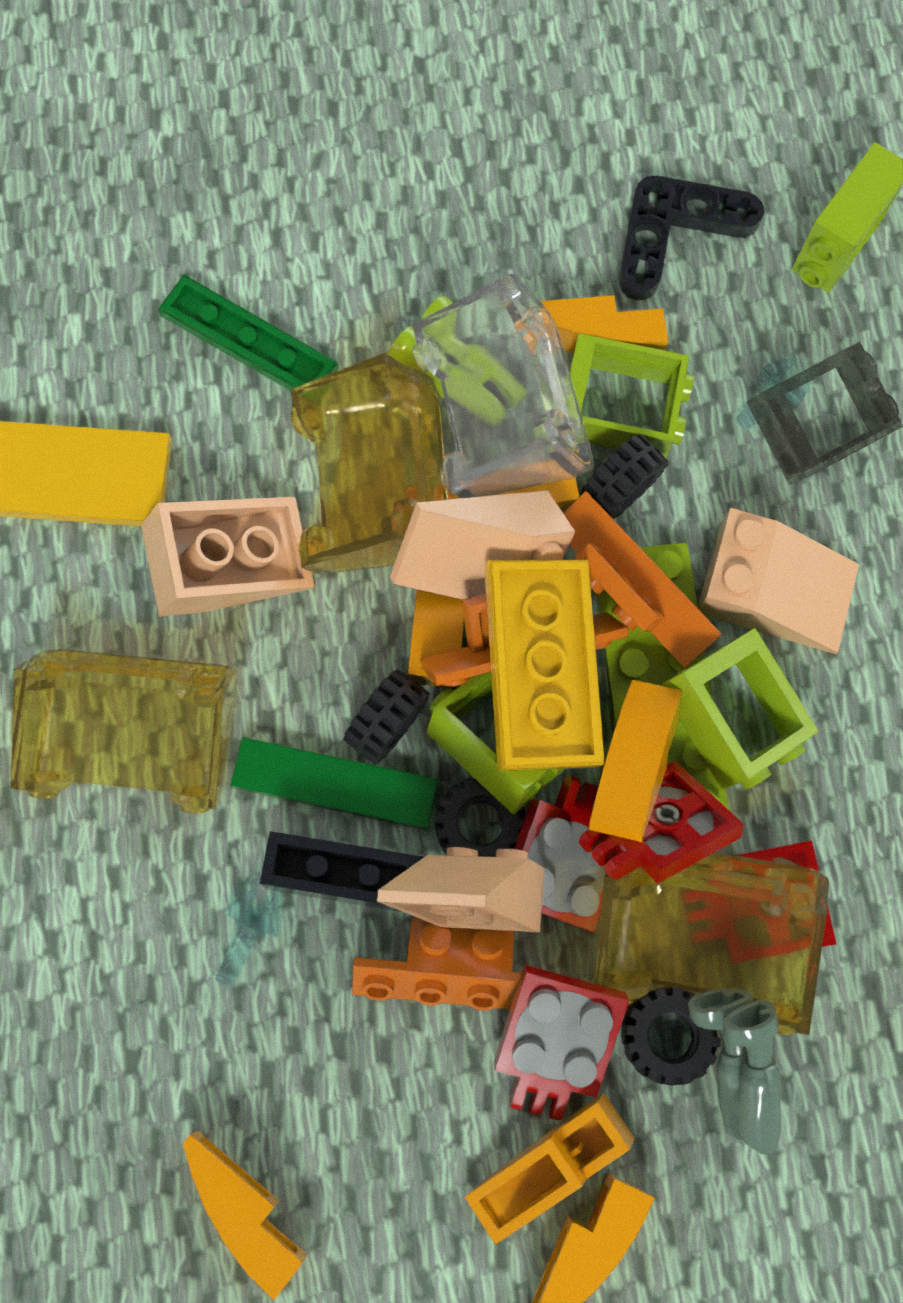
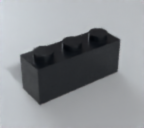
M270 831L259 884L267 890L402 912L377 902L378 890L424 857Z

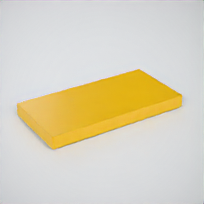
M0 421V516L141 526L157 503H164L172 446L170 433Z
M488 560L484 564L498 771L589 768L605 765L588 560Z

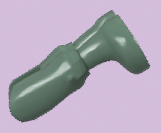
M716 989L697 994L688 1002L691 1020L698 1027L708 1030H720L725 1048L721 1050L717 1072L719 1104L725 1130L737 1140H743L746 1145L760 1154H773L778 1147L781 1133L780 1071L775 1059L772 1057L773 1039L778 1031V1018L775 1006L767 1000L753 1002L752 993L746 990Z

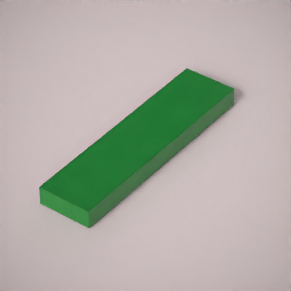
M184 274L158 308L160 316L312 404L316 403L339 369L337 361Z
M242 737L230 786L233 789L428 830L438 779Z

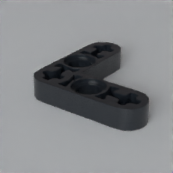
M663 176L643 178L636 187L619 274V287L622 293L634 300H645L656 293L662 277L670 225L745 238L753 235L760 225L764 215L762 201L755 194L741 190ZM650 193L659 194L655 216L647 214ZM691 200H701L708 205L709 212L705 215L692 214L687 209L686 203ZM720 204L724 205L722 218L716 217ZM738 209L746 210V216L748 217L746 221L738 219ZM642 230H649L657 235L659 242L654 246L646 247L637 242L635 234ZM639 259L647 261L644 284L635 283L634 275L636 274Z

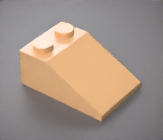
M548 490L417 502L390 578L393 584L459 599L486 594L484 564L488 560H562L575 530Z
M295 497L157 503L141 524L159 617L202 613L305 591L315 587Z
M730 508L718 529L698 609L707 617L748 629L756 628L758 632L837 654L859 564L779 521Z
M449 847L447 848L446 855H426L378 890L377 902L439 927L540 932L545 868L530 860L528 852L521 850L498 849L496 850V857H478L477 850Z

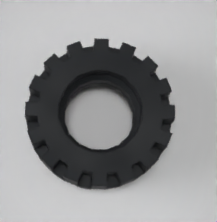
M642 434L635 435L628 442L622 444L616 452L614 451L608 457L605 463H602L596 469L595 474L591 475L587 480L588 483L582 487L580 496L587 491L615 519L656 482V479L662 475L664 469L668 466L669 461Z
M399 669L392 671L388 678H385L380 686L373 691L368 701L362 705L359 713L353 718L350 727L346 730L343 741L370 762L378 765L393 750L409 727L415 722L418 714L423 710L425 703L428 701L430 693Z
M471 777L463 779L461 783L454 784L448 789V792L442 797L438 805L435 829L439 845L445 853H447V848L462 847L477 850L478 857H496V850L515 848L526 817V810L523 806L513 815L476 779ZM476 803H485L494 807L502 820L500 835L493 842L485 845L474 844L468 841L462 835L459 828V818L462 812L468 806Z
M673 987L651 990L634 1001L629 1007L627 1015L624 1016L621 1040L626 1051L625 1055L636 1071L653 1082L671 1086L692 1083L696 1078L703 1077L707 1073V1068L710 1065H714L718 1057L715 1053L717 1047H720L721 1038L718 1037L717 1030L698 1027L690 1018L688 1002L696 995L693 992ZM664 1013H674L681 1016L691 1030V1043L684 1055L676 1059L660 1057L653 1050L649 1042V1030L652 1022L656 1017Z

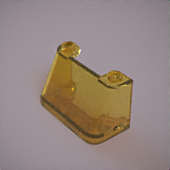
M383 353L291 389L292 424L299 434L317 445L322 526L314 525L303 530L298 545L301 568L315 574L393 567L416 503L448 500L441 414L437 395L426 379L387 353Z
M55 649L37 653L14 668L10 789L26 790L29 796L35 798H53L59 795L60 790L69 787L73 782L170 791V800L179 804V809L187 813H205L210 809H216L222 795L236 694L237 669L219 664Z
M716 852L659 884L641 867L617 880H612L606 873L603 882L594 984L626 992L629 1003L646 996L652 984L681 988L698 993L716 989L746 990L752 993L753 1002L767 1000L773 1003L778 1018L777 1034L792 1035L799 1033L810 1035L827 914L829 879L823 873L814 869Z

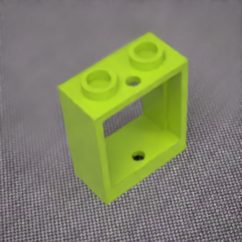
M876 142L872 144L814 222L791 269L799 274L805 284L813 288H821L827 293L832 291L884 220L903 187V159Z
M578 333L556 437L618 450L622 444L628 442L633 436L642 434L667 458L672 444L680 445L684 435L686 417L679 416L681 402L688 403L692 392L694 375L686 374L690 356ZM590 368L668 384L660 431L581 416Z
M756 628L729 641L660 684V686L682 690L679 720L721 789L742 783L745 789L759 784L772 774L768 766L776 761L783 765L797 758L806 751L802 743L819 732ZM735 664L780 736L779 739L751 758L747 757L703 685Z
M488 672L470 677L468 682L462 684L456 690L447 688L441 692L430 706V710L433 713L426 733L514 815L566 768L498 771L497 754L460 721L493 694L491 673Z

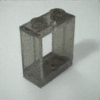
M860 341L767 389L746 402L789 485L816 474L903 427L898 417V406L893 397L886 393L877 376L875 360L864 350ZM836 368L867 431L817 457L786 394Z

